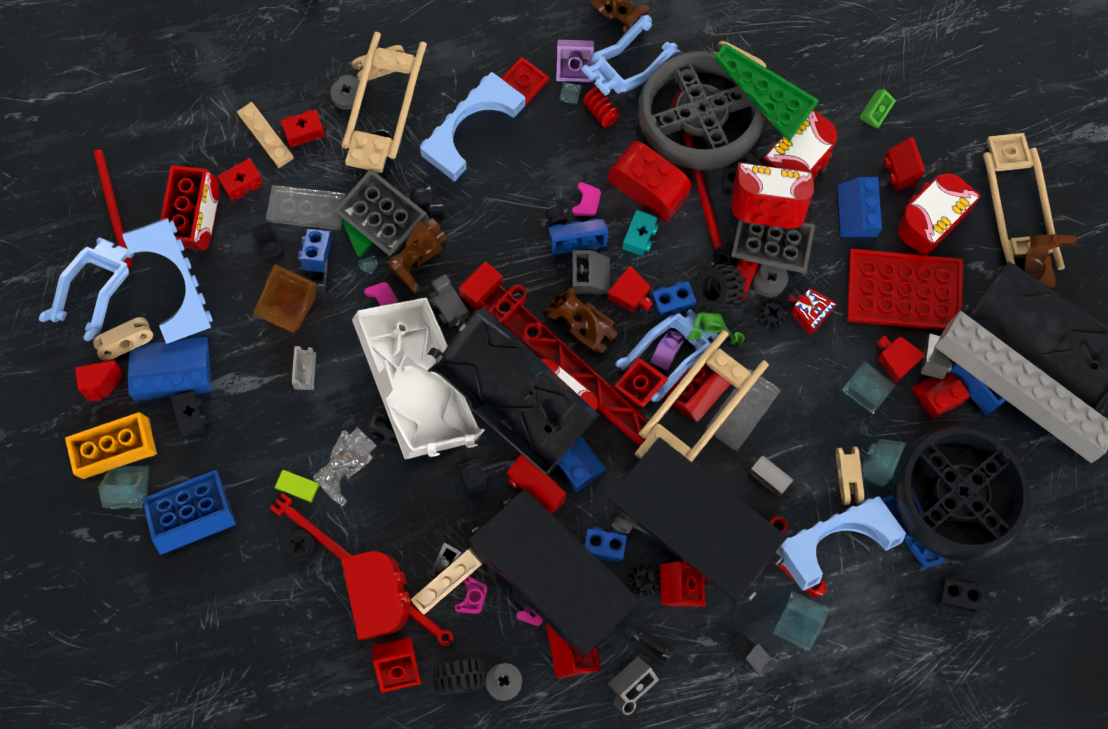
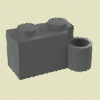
M444 274L432 281L436 291L429 294L430 299L428 301L433 309L437 308L439 311L438 317L442 324H447L450 329L455 326V324L450 323L455 316H459L463 320L469 318L467 308L452 287L447 275Z
M637 656L608 683L612 691L617 694L614 699V705L625 715L633 713L636 708L635 702L659 679L651 667Z

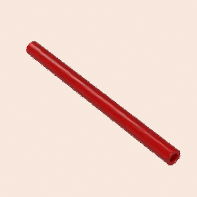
M684 132L682 135L685 146L696 149L692 135ZM692 170L713 247L716 250L722 245L703 173L699 170Z
M98 149L93 153L117 246L128 249L122 236L124 231L103 150ZM127 257L124 262L127 263L128 268H131L133 266L131 259Z

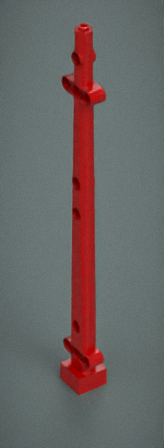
M485 261L459 287L460 299L473 312L485 308L539 359H547L560 365L595 395L598 401L597 410L638 446L644 443L646 439L641 437L639 433L649 421L523 306L526 302V289L523 286L514 285L506 291L502 287V275ZM519 293L522 295V298L516 299L513 295ZM506 306L509 308V311L502 312L500 308ZM530 331H535L538 335L536 337H530L528 333ZM775 517L769 522L772 525L773 523H779L783 534L788 528V523L783 517ZM782 563L778 568L796 582L787 567ZM821 579L820 583L805 591L813 598L816 596L821 598L828 590L825 588L827 583Z

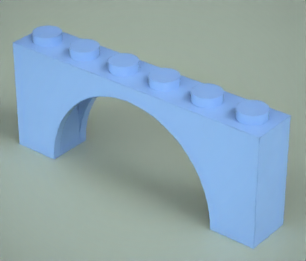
M493 72L488 76H484L480 85L470 91L468 98L465 101H461L457 105L456 110L452 114L447 115L444 123L434 129L432 136L422 142L420 146L421 156L455 182L466 170V161L459 155L453 143V136L460 122L468 115L481 110H497L514 118L525 106V96Z
M168 218L123 233L122 235L130 254L140 251L161 254L173 261L184 277L186 294L182 305L173 316L159 325L166 344L211 328L210 322L213 321L210 312L204 309L203 304H206L203 294H198L196 289L199 286L195 275L191 276L189 269L192 268L188 257L184 258L182 254L184 250L181 239L177 240L174 234L177 232L176 226Z
M879 496L874 499L869 498L857 507L852 506L840 515L835 514L825 522L820 521L813 528L803 529L796 536L787 537L776 553L784 559V565L802 591L820 583L823 573L817 562L816 546L825 536L838 531L859 532L874 539L885 551L902 543L906 533Z

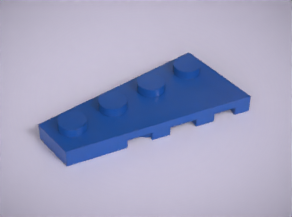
M912 488L911 492L915 506L922 516L924 512ZM893 495L882 498L883 503L905 531L904 542L923 568L926 569L943 563V557L922 547L907 532L898 516Z

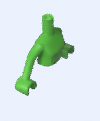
M703 308V312L697 314L694 328L687 337L689 341H692L693 338L699 341L702 336V332L699 330L702 323L705 331L708 333H719L722 330L727 331L731 344H735L737 341L741 345L745 339L744 335L740 332H736L733 335L725 326L723 318L719 313L708 312Z

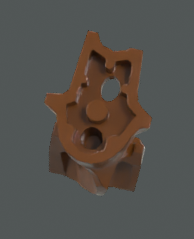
M630 0L590 1L599 12L610 20L615 17L622 21L625 25L622 28L624 33L642 15H647L650 10L646 5L636 7L629 2ZM605 6H612V11L608 12ZM621 6L627 9L625 15H622L619 11Z
M433 218L426 224L421 220L418 221L403 249L386 261L390 269L414 293L418 291L419 286L411 276V266L415 263L419 267L427 260L439 254L443 250L440 244L447 238Z
M1058 234L1030 236V249L1026 254L1025 272L1048 287L1055 288V272L1052 268L1051 256H1048V252L1056 247L1071 246L1076 242V236Z
M572 288L556 295L543 311L550 319L555 320L558 317L564 319L570 327L568 332L580 342L584 350H593L597 354H602L607 348L601 341L603 337L610 341L618 334L613 327L615 322L598 311L589 302L586 304L580 302ZM579 313L582 316L581 320L576 321L573 317L574 314ZM580 328L585 331L583 336L579 332Z

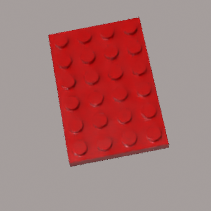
M850 249L847 322L944 330L949 321L962 308L963 259Z

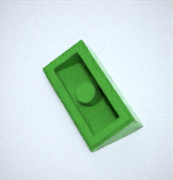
M885 89L877 90L859 118L873 127L879 128L896 100Z

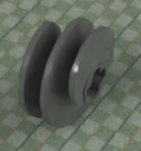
M343 75L331 87V98L334 105L344 110L353 108L360 82L356 77Z
M764 264L756 270L753 277L755 290L765 297L778 296L784 291L788 283L786 269Z
M498 664L491 668L486 676L487 691L497 700H511L521 690V673L512 664ZM505 677L508 678L507 681L509 685L507 686L504 684L503 687H501L499 679H505Z

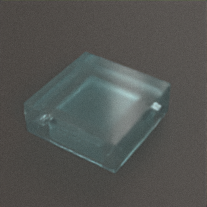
M564 82L560 101L577 104L581 86Z

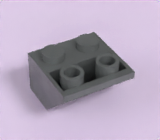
M573 250L572 289L575 291V294H608L610 290V257L592 250Z

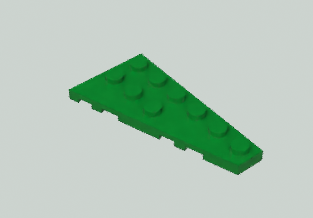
M726 43L715 56L714 60L790 143L817 106L819 100Z

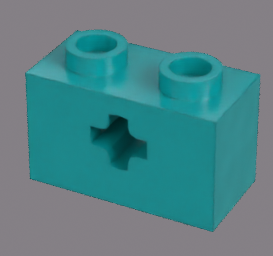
M636 210L622 249L642 257L645 251L649 252L652 245L650 238L652 235H656L659 227L656 224L657 217Z

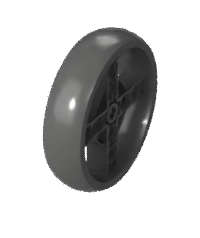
M690 52L667 60L647 79L638 101L639 124L648 144L656 153L670 163L685 169L699 171L714 170L738 161L753 148L765 125L766 116L714 60L717 54L714 52ZM696 73L722 77L735 84L736 87L720 91L713 86L701 84ZM676 79L682 93L676 101L675 108L652 115L654 97L663 86ZM751 106L752 118L748 129L741 137L729 144L722 130L729 113ZM684 130L690 135L703 137L708 149L688 148L675 143L665 135Z

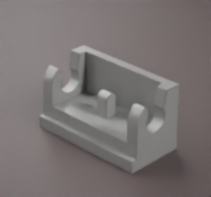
M294 346L292 385L294 389L314 390L316 352L308 347V350H302L300 346Z

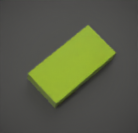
M282 470L275 489L312 503L319 488V483Z

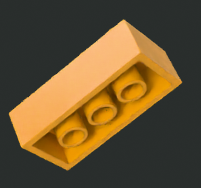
M140 412L65 437L73 474L81 479L157 454L149 419Z

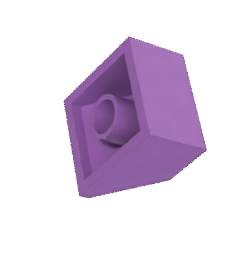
M558 40L556 81L592 82L581 68L584 65L592 66L590 62L594 53V41Z

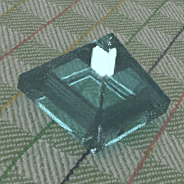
M371 256L358 260V265L361 270L372 274L378 265L376 256Z

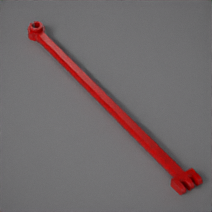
M284 493L280 495L285 500L284 503L278 499L275 501L280 506L279 509L274 505L269 507L279 517L283 513L339 559L352 556L290 505L293 501ZM409 603V616L438 638L441 646H451L449 641L442 640V636L448 635L449 640L453 643V634L448 630L441 629Z

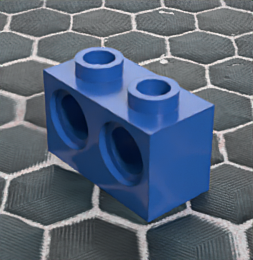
M307 229L306 236L302 237L303 250L299 251L298 262H301L302 270L325 272L331 246L330 231Z
M682 281L676 282L668 288L660 287L653 292L651 298L655 302L654 307L659 319L692 309L696 304L689 281L684 283ZM684 293L686 298H680L677 294ZM660 299H667L669 303L663 304L660 302Z
M592 527L587 529L585 547L596 558L622 562L627 535H623L622 532L612 530L610 533L604 532L602 528ZM592 538H598L601 544L599 546H593L591 545L590 540ZM612 541H617L620 544V548L614 550L609 544Z

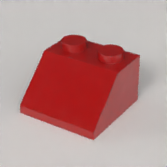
M913 137L889 149L883 159L884 166L888 168L890 173V183L894 185L895 190L916 186L925 171Z
M638 358L614 387L632 406L644 408L666 383L668 378Z
M115 360L75 368L78 390L91 402H98L102 398L108 397L124 376V371Z
M946 373L944 379L931 376L912 387L932 420L961 405L970 397L962 382L950 373Z
M684 562L660 564V596L662 605L673 607L705 606V579L701 574Z
M411 637L371 646L373 663L381 693L421 684Z

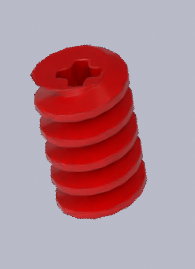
M596 86L585 95L583 104L588 106V110L592 111V114L597 117V120L601 122L603 127H609L619 119L621 114H616L618 111L617 107L611 109L614 103L609 102L607 104L609 97L602 98L604 94L599 92V88Z

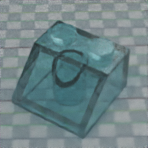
M865 362L848 381L842 391L873 414L896 384Z
M879 439L876 444L872 443L868 454L871 455L869 461L865 460L861 471L864 472L862 478L884 487L892 478L906 443Z
M120 466L109 470L98 487L102 508L130 507L134 509L142 507L147 497L149 466Z
M792 591L773 634L810 651L826 622L829 608Z

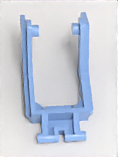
M642 15L615 45L593 53L590 62L591 67L584 65L581 68L591 81L596 80L594 84L605 96L610 93V89H614L619 94L645 84L650 75L660 65L670 58L683 54L677 49L678 46L675 43L670 44L666 42L662 46L664 51L644 72L626 80L622 79L606 62V60L620 55L643 29L647 31L651 28L652 19L649 15Z
M100 237L97 239L95 249L86 247L59 277L52 308L42 312L39 317V321L42 322L49 319L53 322H58L66 318L67 313L63 310L70 282L86 263H93L114 272V275L99 291L92 321L87 323L85 327L87 332L84 335V340L90 341L100 335L109 299L129 275L127 263L124 260L127 257L131 259L134 253L130 254L128 249L119 245L114 248V243Z
M689 309L685 318L680 313L669 316L651 329L627 357L619 359L615 365L618 368L621 367L623 371H627L647 347L670 328L677 329L688 340L687 337L694 328L697 314L692 309ZM701 323L699 330L702 332L700 340L696 341L693 338L692 341H689L696 347V351L686 358L668 377L666 383L652 397L651 400L653 402L661 400L683 374L697 362L711 345L707 339L710 337L714 340L718 336L717 333L706 332Z

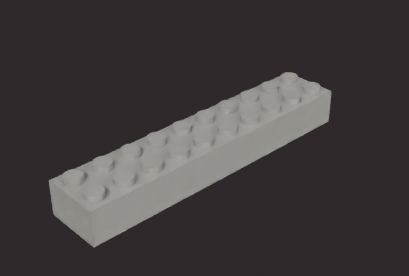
M962 311L949 321L934 347L1090 463H1093L1106 453L1108 449V419Z

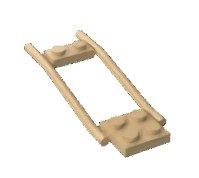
M374 32L342 147L345 149L349 148L345 161L347 166L366 170L372 169L375 172L382 173L387 156L391 159L396 158L427 44L420 42L416 57L383 48L377 49L381 34ZM371 65L406 74L411 73L393 140L388 137L365 132H354Z
M1024 133L988 137L987 144L990 153L983 154L1006 262L1010 261L1015 264L1014 258L1026 257L1027 251L1030 249V237L1011 238V240H1008L995 171L1031 168L1034 166L1047 234H1055L1039 155L1036 148L1029 150ZM1056 247L1049 250L1048 255L1053 253L1057 269H1064L1065 265L1060 248Z
M722 330L640 431L639 435L646 440L634 455L641 459L658 437H661L692 462L769 364L766 361H762L755 371L750 374V371L724 351L718 349L729 335L727 331ZM707 363V366L737 389L739 388V391L691 450L689 446L657 423L703 365Z

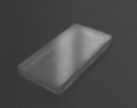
M272 185L266 220L267 222L341 230L343 218L335 213L334 210L344 200L346 193Z
M750 368L748 369V371H750V374L754 372ZM760 376L718 428L714 436L738 451L781 390ZM735 387V389L729 395L727 400L721 406V408L713 417V419L708 424L705 430H708V428L716 420L719 414L723 411V409L739 391V388L737 389Z

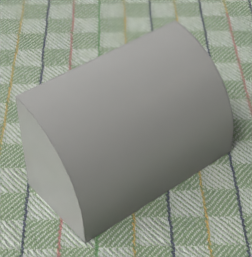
M764 456L749 471L752 477L779 498L793 482L790 476Z

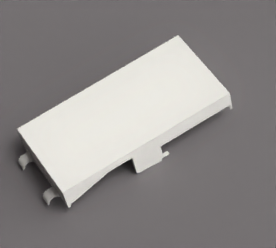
M427 298L358 310L352 321L404 459L428 454L429 457L440 455L437 451L466 445L468 448L478 446L474 441L485 430L477 426L465 397L440 375L427 371L436 363V359L428 355L430 349L437 348L443 353L447 348V343Z

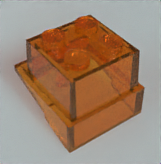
M275 264L253 314L295 333L296 329L299 330L316 300L318 287L315 282Z

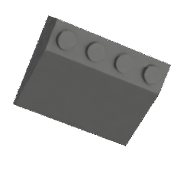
M372 169L364 175L334 210L335 213L390 257L406 244L418 221L421 220L426 224L430 220L425 211Z
M738 219L731 257L806 274L815 225L804 222L797 228H783L747 223Z

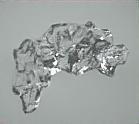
M358 427L351 434L346 430L342 431L331 452L330 462L313 475L314 480L334 501L343 507L347 500L341 494L339 482L341 477L345 474L349 479L373 459L370 452L377 445Z

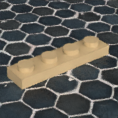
M252 102L237 111L238 116L278 169L294 159L293 155Z
M469 548L418 592L411 601L424 615L483 564L482 560Z

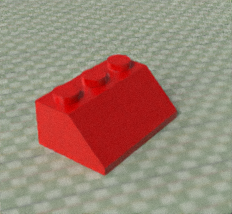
M705 363L675 400L672 407L684 417L698 422L731 383ZM689 368L683 374V376L675 383V385L666 393V395L663 397L664 400H666L669 397V395L673 392V390L677 387V385L681 382V380L685 377V375L689 372L691 368Z
M523 454L518 457L508 470L507 482L514 489L517 487L521 492L526 489L551 515L565 502L566 493Z
M546 623L556 678L601 671L597 648L581 661V657Z

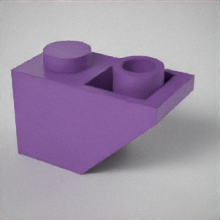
M668 330L658 344L650 362L668 370L686 338L677 331Z

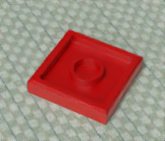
M523 57L501 78L525 96V105L549 81V77Z

